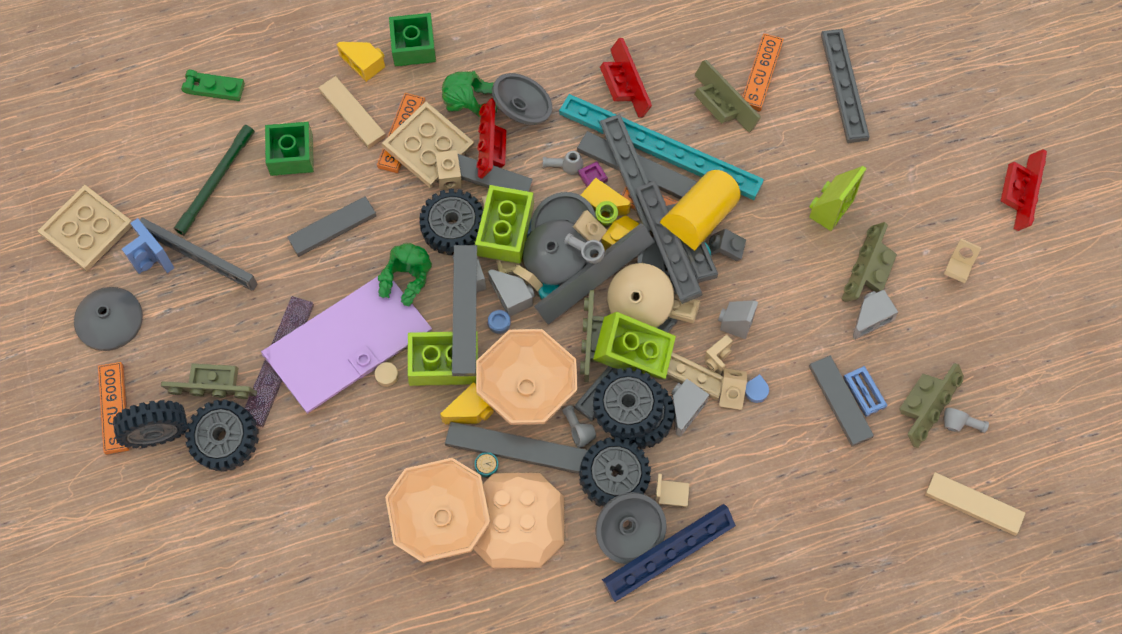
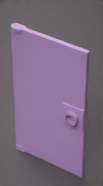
M376 277L261 351L262 356L271 365L307 414L375 370L381 363L386 362L407 348L408 333L432 331L430 325L413 304L408 307L401 303V296L404 293L394 281H392L393 287L390 298L379 297L380 281Z

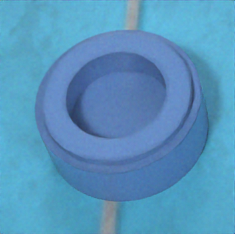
M496 310L489 315L488 326L492 332L502 334L510 328L511 321L507 312Z

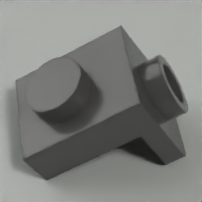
M727 229L714 233L709 239L711 255L719 252L735 261H739L743 256L746 239Z

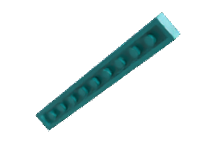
M571 94L567 96L559 110V115L602 134L604 133L600 126V121L616 115ZM622 117L634 148L700 177H703L705 173L711 170L724 171L735 179L740 188L741 195L755 200L763 185V178Z

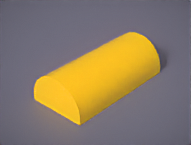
M721 170L708 171L661 219L660 223L695 251L737 205L741 195L740 188L735 179L728 173Z

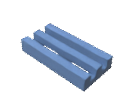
M865 366L844 375L843 379L865 417L888 406ZM859 374L863 376L865 382L867 383L872 394L877 400L878 405L874 403L866 386H864L862 380L860 379ZM852 377L854 378L856 384L858 385L859 389L861 390V392H862L863 396L865 397L867 403L869 404L870 408L868 407V405L866 404L865 400L863 399V397H862L861 393L859 392L857 386L855 385L854 381L852 380Z

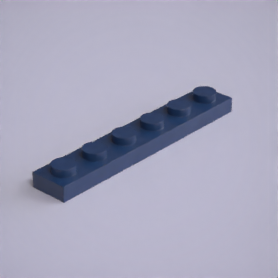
M725 504L720 505L602 579L611 599L614 602L618 601L734 528L736 525L729 508Z

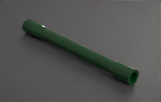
M243 125L220 163L187 211L183 213L173 229L180 235L185 236L206 201L240 151L247 145L255 133L250 126Z

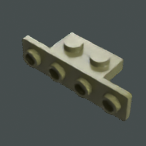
M708 60L702 61L695 76L704 86L697 88L694 95L721 124L736 119L748 132L753 131L761 116Z
M879 223L868 229L864 245L860 248L859 257L852 268L849 282L844 287V294L842 296L844 302L858 299L864 284L876 293L884 289L897 256L895 252L881 243L888 227L887 223Z
M590 290L589 297H585L584 311H588V318H583V332H587V340L582 339L581 353H586L585 361L580 363V375H584V382L588 383L590 362H598L593 360L604 319L603 316H593L594 290Z
M192 363L189 383L161 382V387L168 390V393L172 395H182V392H190V395L202 397L204 393H210L218 398L234 395L238 399H248L249 396H256L257 391L251 387L236 386L239 370L237 366Z
M954 363L943 380L922 374L900 407L901 414L917 419L908 432V437L913 447L918 448L922 441L926 440L929 430L939 420L940 413L950 403L957 387L961 386L964 375L959 364Z

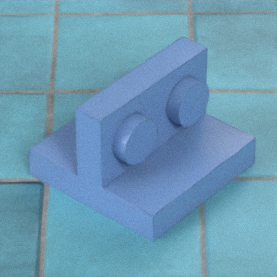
M137 218L130 224L138 238L122 248V251L138 274L150 269L157 261L167 273L173 270L174 266L164 249Z

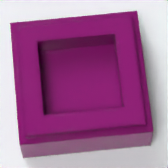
M597 161L578 170V175L586 187L595 178L603 183L608 182V177Z

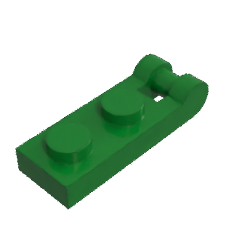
M189 69L186 71V82H183L181 90L191 95L240 101L245 82L244 79L198 73L195 70Z

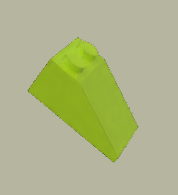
M861 166L835 176L832 182L827 181L821 190L823 194L820 198L815 197L809 206L812 209L809 218L832 231L854 202L867 168Z
M614 312L603 319L593 360L613 368H622L625 371L627 368H632V371L639 369L642 374L646 372L651 377L664 380L667 376L676 336L619 312Z

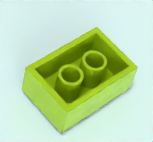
M493 185L489 186L475 245H477V256L521 264L534 208L533 192Z
M476 331V360H478V332H477V331ZM453 332L408 333L409 386L467 385L473 382L476 384V376H452Z

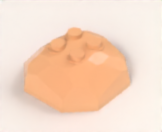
M543 329L508 330L476 360L477 395L510 425L545 424L577 393L576 358Z
M453 458L405 468L385 497L394 545L422 563L471 552L491 523L481 475Z
M495 473L483 483L491 523L473 550L491 568H541L564 545V495L541 473Z

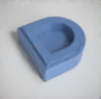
M759 374L747 382L745 396L751 402H763L768 396L769 386Z

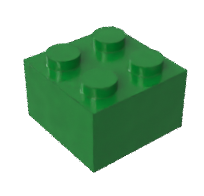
M431 13L389 17L391 49L395 67L436 62Z
M309 121L265 125V163L270 176L314 172L313 133Z

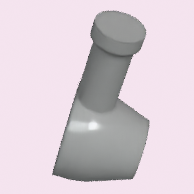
M569 151L563 158L543 157V168L562 167L567 174L575 175L578 174V170L583 168V159L578 152Z
M570 233L566 236L564 243L580 250L583 258L588 263L599 264L603 260L605 249L601 242L590 240L585 243ZM598 253L597 257L592 258L593 254Z
M567 406L562 410L571 426L572 438L578 448L587 445L596 438L593 425L580 424L574 413L573 406Z
M946 408L944 413V425L950 431L960 432L963 426L967 425L985 433L989 426V422H983L970 417L969 414L957 409Z

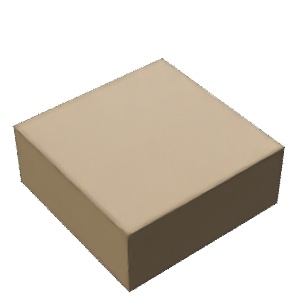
M520 265L513 271L517 277L523 279L526 285L529 284L537 292L543 286L534 274Z

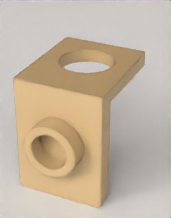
M457 150L436 152L440 190L461 188V173ZM447 182H455L454 184H445Z
M588 210L582 213L573 226L587 241H600L607 231Z
M960 239L944 274L965 283L981 247ZM964 247L970 248L973 255L968 258L963 257L960 254V249Z
M724 369L719 402L720 407L742 410L747 385V372Z
M658 474L656 502L659 505L687 507L689 483L662 481V474Z

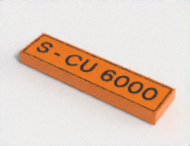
M763 33L743 94V98L754 110L760 112L784 40L783 38Z
M408 93L404 94L388 137L426 102L424 97ZM383 148L377 167L399 173L402 164Z
M117 362L98 366L103 451L106 455L129 451V448L125 447V445L121 446L117 443L113 426L114 416L126 408L123 364Z

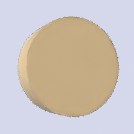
M389 362L378 365L375 369L376 381L384 387L395 384L398 380L396 366Z

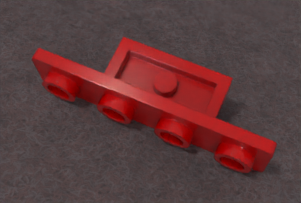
M618 38L610 50L615 62H603L600 69L614 102L632 101L638 117L643 118L652 107V104L624 38Z
M493 98L486 104L484 103L479 110V115L481 116L478 128L480 137L477 146L479 157L476 167L478 169V178L481 179L493 169V166L499 168L505 166L507 130L495 125L496 103Z
M1044 149L1029 155L1026 168L1015 161L1008 164L1001 202L1017 210L1014 224L1016 231L1030 227L1034 222L1043 170L1046 164L1047 151Z

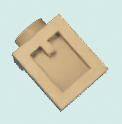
M727 334L706 351L704 359L706 366L711 371H716L719 375L725 369V364L721 360H724L731 353L733 341Z

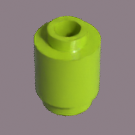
M610 201L601 202L595 211L596 219L604 227L611 226L618 216L616 205ZM607 212L610 217L605 218L601 214Z

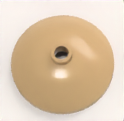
M638 263L629 265L616 274L609 286L607 299L611 314L619 312L657 328L671 314L675 295L670 279L661 269L650 264ZM638 292L640 298L635 301L633 296Z

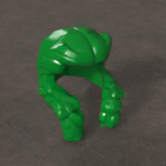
M461 71L448 75L442 84V99L447 111L457 112L466 108L478 117H481L479 110L483 104H478L473 94V88L476 93L492 94L494 82H484L475 71ZM497 105L495 106V113L498 110Z
M406 242L391 249L389 262L381 274L378 275V281H380L379 297L390 298L393 287L392 281L394 279L393 273L409 272L416 279L408 283L404 294L401 296V303L404 306H411L416 295L425 287L427 274L432 268L429 255L424 248Z

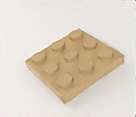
M428 102L419 107L382 142V148L429 188L439 180L436 152L457 150L458 154L464 156L474 146V141Z
M84 185L38 230V233L87 272L132 227L130 224L132 221Z

